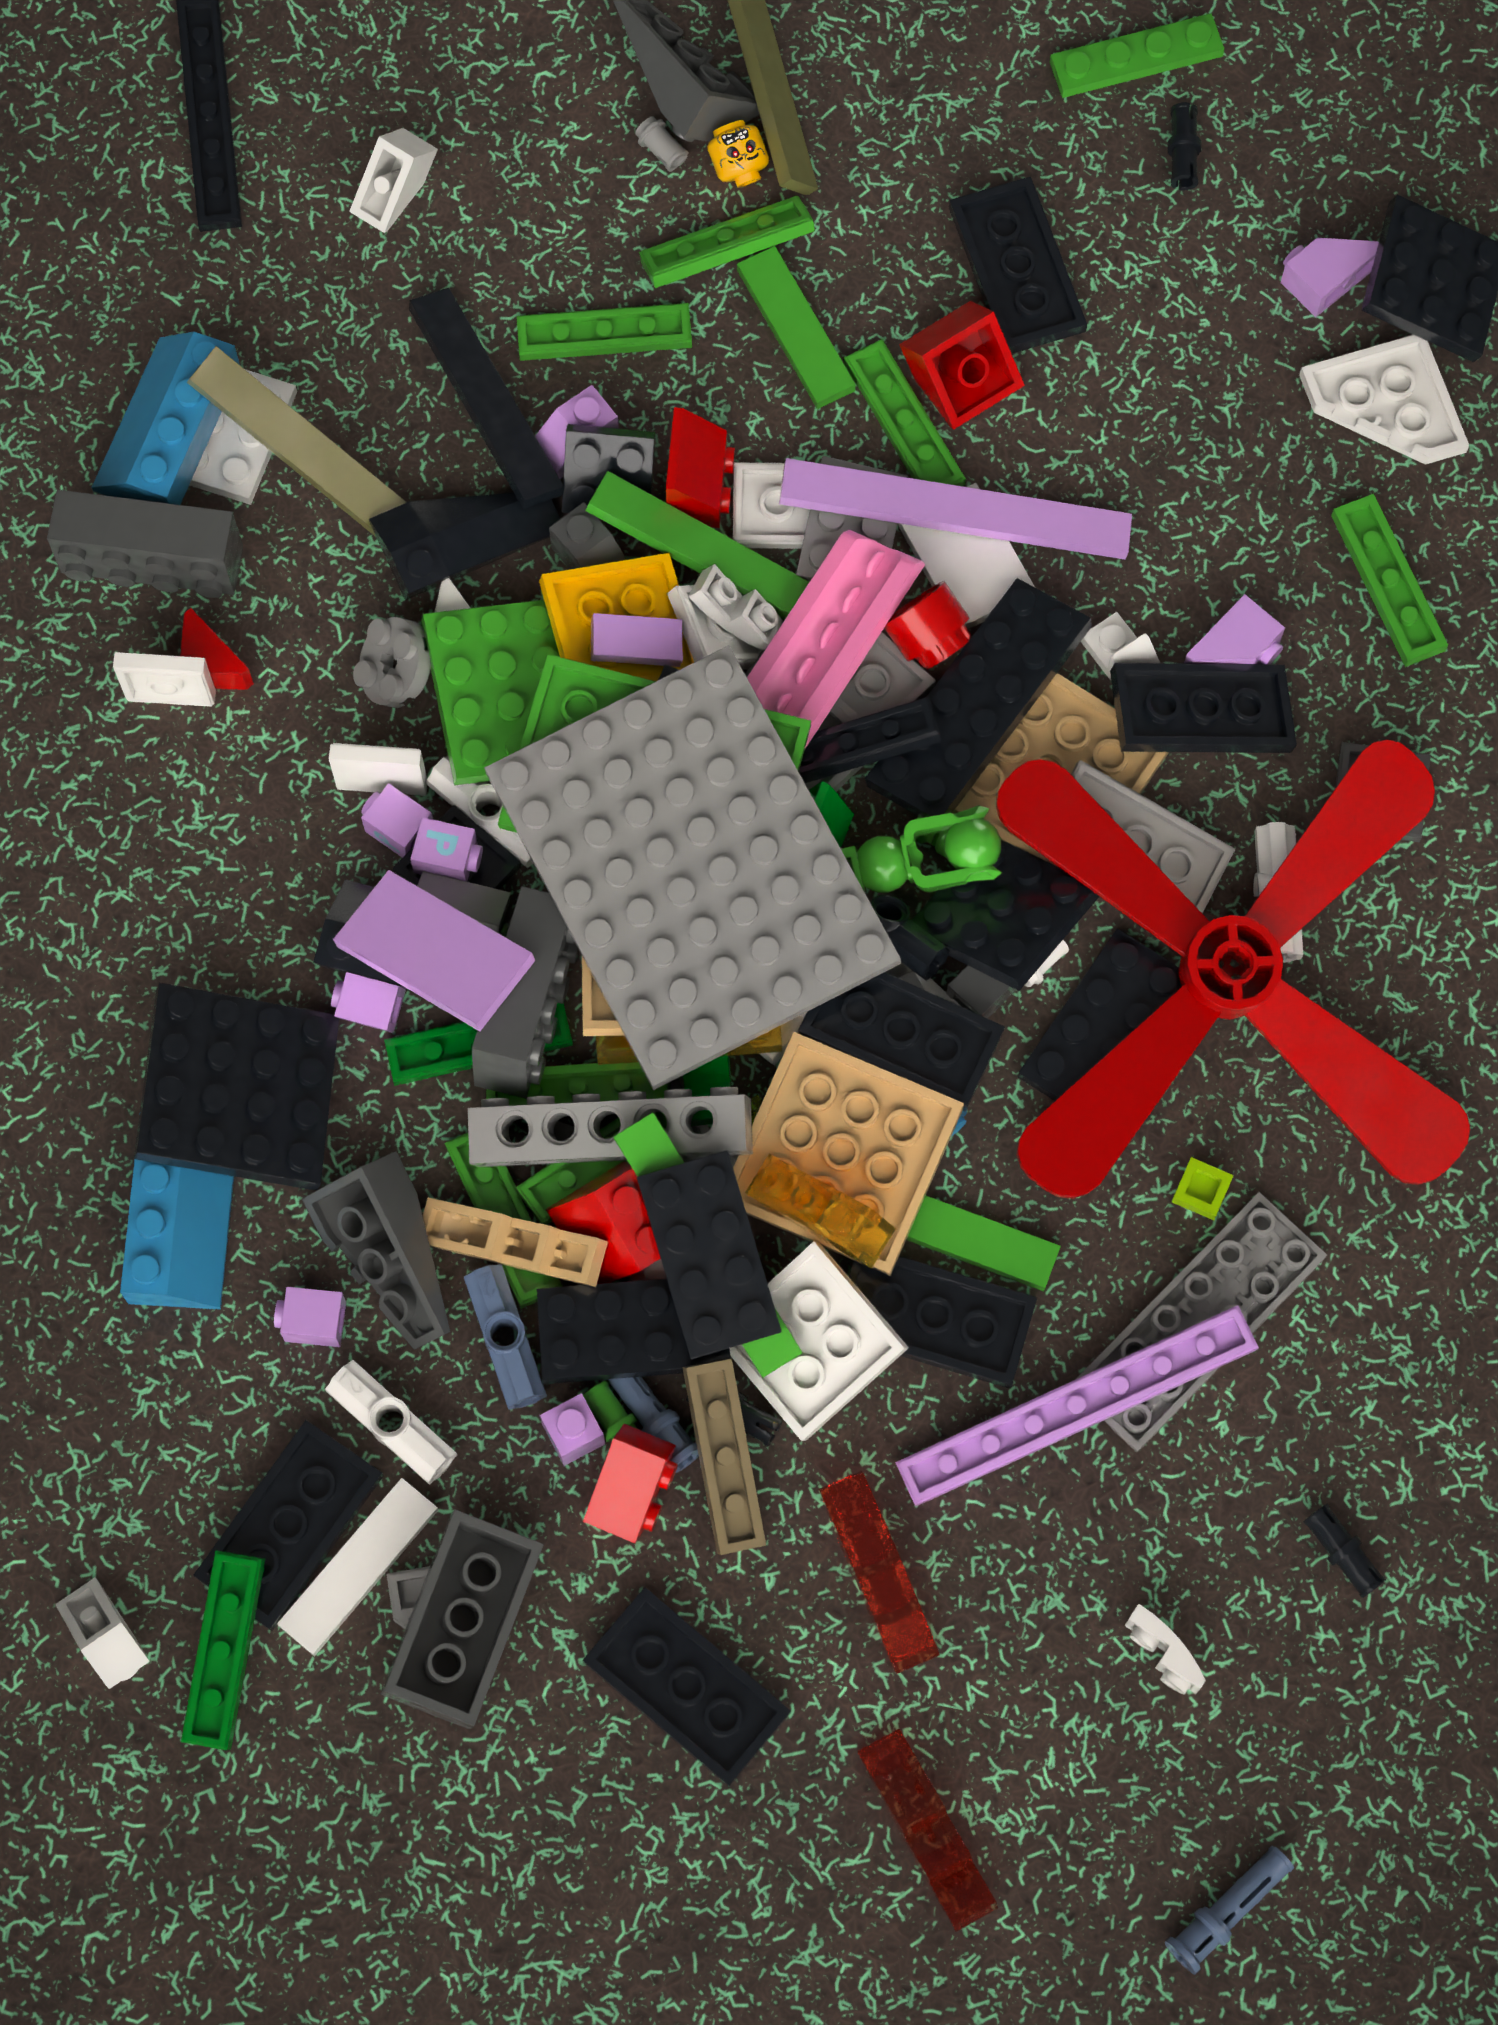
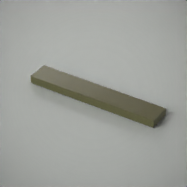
M728 0L779 186L803 195H810L818 189V185L765 0Z
M215 346L187 381L196 391L374 536L375 533L369 519L407 503L217 346Z

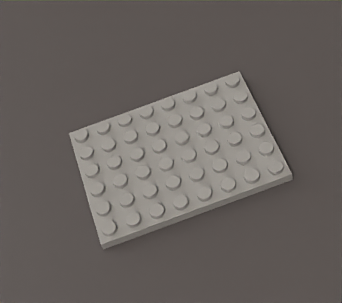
M729 645L484 767L487 777L653 1090L901 964L899 954Z

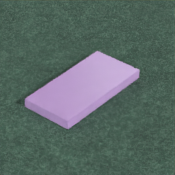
M390 870L386 872L333 939L336 946L478 1031L483 1029L535 962L532 952Z

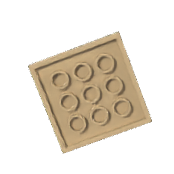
M1057 673L952 814L978 805L987 807L989 811L984 819L997 829L1001 840L1055 865L1008 831L999 819L996 810L997 793L1006 778L1016 768L1027 761L1042 759L1055 762L1071 774L1076 763L1082 760L1141 794L1169 752H1121L1115 708Z
M793 1032L752 1124L753 1154L738 1155L733 1167L747 1215L810 1242L819 1241L824 1248L891 1276L963 1111L964 1103Z

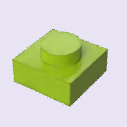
M1191 1157L1172 1199V1203L1215 1220L1234 1175Z

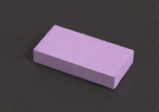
M593 613L591 618V661L680 667L683 661L682 619Z

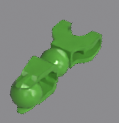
M979 805L954 814L946 813L911 820L905 825L904 835H900V840L891 836H875L868 839L859 849L855 846L841 848L864 892H867V888L877 893H889L899 889L907 880L910 883H916L918 888L924 892H933L964 885L967 882L995 880L1003 873L993 866L1001 853L1000 835L997 829L984 819L989 808ZM948 830L944 838V853L948 862L956 870L928 876L923 875L921 864L924 856L917 849V838L922 835Z

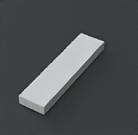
M401 1478L277 1625L315 1657L438 1512V1507Z

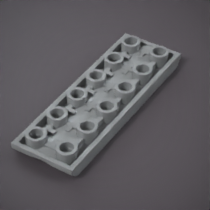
M1258 1192L1076 1379L1239 1305L1253 1334L1322 1263L1327 1254ZM1219 1368L1104 1421L1131 1448L1138 1452Z

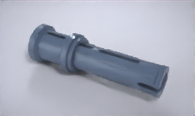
M642 1377L607 1379L642 1425L643 1429L641 1431L676 1445L671 1459L672 1462L678 1464L675 1473L683 1470L699 1457L697 1444L692 1441L679 1424L680 1416L678 1413L672 1411V1409L666 1410Z
M1271 1846L1210 1908L1205 1906L1198 1908L1194 1912L1195 1919L1176 1938L1169 1937L1165 1941L1167 1949L1184 1968L1196 1975L1201 1970L1200 1963L1219 1944L1225 1946L1230 1941L1232 1936L1230 1930L1278 1882L1294 1869L1293 1864L1277 1847Z

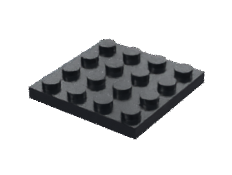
M159 982L155 994L134 1159L317 1191L321 1185L339 1018L333 1014Z

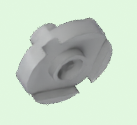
M390 617L385 620L377 618L369 624L360 661L356 664L353 671V679L357 686L363 687L365 694L372 702L400 708L405 706L402 703L407 698L415 699L424 689L430 674L431 661L429 651L424 650L422 637L426 638L423 627L419 623L400 617ZM394 659L397 660L395 668H393Z

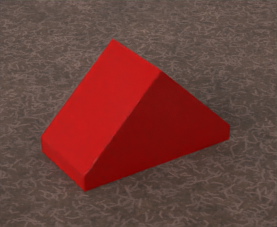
M192 608L188 609L184 613L180 656L205 658L215 689L248 690L254 685L249 668Z

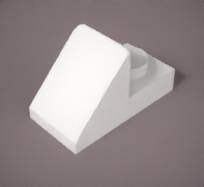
M1115 612L1091 628L1081 640L1083 646L1110 680V670L1115 663H1160L1148 635L1145 633L1137 638L1118 612Z

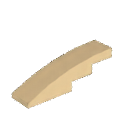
M429 1197L423 1212V1220L431 1247L593 1287L597 1285L608 1244L605 1240L560 1230L549 1225L512 1218L502 1213Z

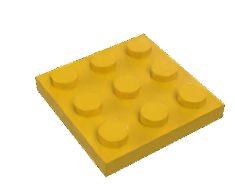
M670 553L541 575L539 584L561 658L658 681L664 666L591 661V618L593 613L677 619L667 595L675 586H679ZM683 632V661L680 667L671 666L678 670L694 663Z

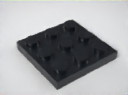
M1397 194L1388 204L1361 311L1475 362L1483 355L1498 293V242Z
M1001 840V853L997 862L993 865L1003 872L995 880L967 882L964 885L937 890L911 921L944 944L950 950L948 956L1020 991L1099 896L1060 867Z

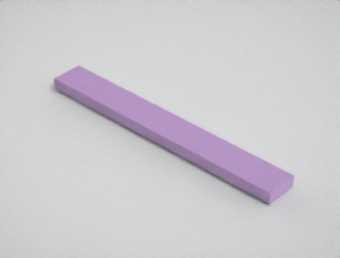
M786 458L779 500L781 505L1124 560L1129 552L1132 514L789 458Z
M1239 1305L895 1463L914 1505L918 1506L1258 1350L1259 1347Z

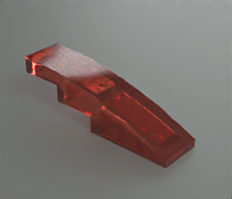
M860 1471L819 1488L820 1496L851 1574L857 1582L870 1618L877 1628L893 1671L898 1674L940 1656L907 1572L864 1473Z
M897 1729L857 1751L873 1784L955 1932L998 1909L995 1898L973 1863L969 1850L950 1820L946 1807L901 1730Z

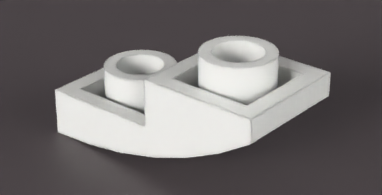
M715 564L701 572L688 596L700 610L723 629L761 650L767 648L783 623L774 607L767 603L756 589L742 596L734 583Z
M1138 1604L1125 1624L1127 1628L1132 1630L1129 1637L1138 1645L1151 1652H1154L1157 1647L1165 1652L1155 1667L1163 1673L1160 1680L1164 1684L1184 1695L1187 1690L1196 1694L1206 1680L1195 1659L1182 1641L1165 1623L1152 1612Z

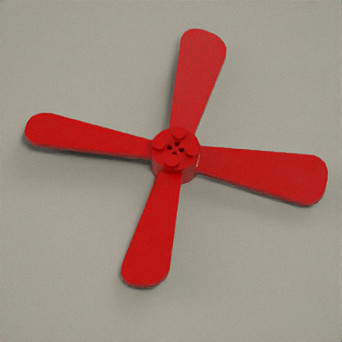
M1391 740L1377 741L1365 748L1246 915H1228L1213 919L1212 921H1209L1065 768L1052 761L1032 760L1016 768L1006 778L997 793L996 810L1000 821L1008 831L1181 955L1179 978L1182 987L1025 1128L1018 1140L1017 1158L1021 1169L1032 1181L1057 1197L1071 1199L1087 1195L1097 1188L1217 1018L1231 1020L1243 1016L1254 1025L1392 1177L1408 1184L1419 1185L1431 1182L1447 1171L1460 1157L1468 1144L1470 1124L1467 1113L1457 1101L1281 979L1283 957L1280 948L1417 826L1430 811L1435 794L1433 779L1424 763L1410 749L1400 742ZM1231 959L1235 960L1239 966L1233 968L1230 965ZM1219 961H1220L1221 964H1222V968H1221V969H1220V967H1219Z

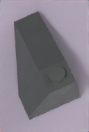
M613 0L661 113L673 125L672 131L678 137L688 142H693L694 140L710 142L714 138L713 131L719 127L738 120H744L746 123L759 115L752 88L734 71L729 72L725 76L709 63L714 55L704 47L699 48L695 44L681 39L684 33L683 29L648 0Z
M397 1151L361 1166L302 1198L322 1241L332 1252L340 1247L355 1265L350 1274L358 1284L363 1283L365 1280L371 1284L380 1295L379 1309L414 1350L450 1332L418 1195Z

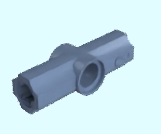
M502 1264L487 1265L464 1276L485 1345L490 1354L508 1410L523 1408L547 1397L526 1336L524 1324L521 1321ZM502 1327L513 1328L518 1333L517 1339L509 1346L497 1345L492 1339L498 1329Z

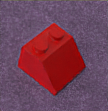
M972 301L967 302L899 344L915 381L952 429H956L1025 386L994 311Z
M674 407L666 481V503L709 527L720 528L721 513L729 514L731 487H724L725 473L733 474L735 447H727V430L684 408Z
M625 1161L545 1209L557 1229L600 1238L608 1242L597 1284L610 1283L637 1273L661 1259L637 1175L631 1165Z

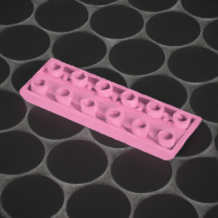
M852 530L845 531L840 535L747 677L764 709L811 721L805 749L925 566L924 562L917 558L886 547Z

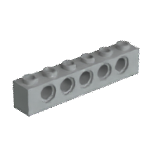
M738 1087L710 1088V1096L692 1097V1090L690 1089L665 1090L664 1098L646 1099V1092L641 1091L618 1093L617 1101H600V1094L572 1095L573 1103L556 1104L554 1096L527 1097V1105L509 1106V1099L490 1098L482 1099L481 1107L468 1108L469 1164L477 1167L627 1160L613 1137L609 1139L602 1137L600 1133L601 1121L608 1115L616 1114L621 1122L618 1132L620 1133L652 1112H663L666 1116L667 1126L665 1132L682 1158L705 1157L728 1150L729 1155L753 1154L751 1098L745 1094L738 1095ZM709 1110L713 1116L711 1129L704 1134H695L691 1127L693 1116L698 1111ZM569 1116L574 1121V1132L569 1139L558 1141L554 1134L555 1124L559 1119ZM525 1119L529 1126L528 1135L523 1141L513 1143L509 1137V1128L514 1121Z

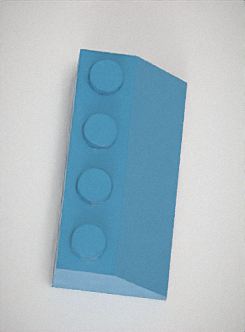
M197 332L159 338L91 487L94 492L112 497L181 505L222 413L220 409L190 386L187 381L215 346L240 365L235 345Z
M134 1160L120 1290L128 1304L221 1310L234 1176Z

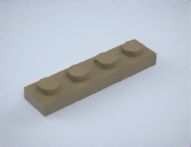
M725 1358L682 1367L717 1554L724 1555L766 1546L732 1359Z

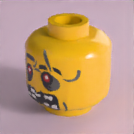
M738 120L714 130V138L708 143L707 148L718 178L723 182L735 181L737 188L759 181L761 179L759 171L768 165L769 156L758 128L754 125H746L744 120Z

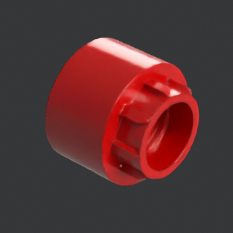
M945 581L932 586L898 609L884 627L906 661L916 659L919 665L926 669L934 667L969 642L971 635L964 625L970 617Z

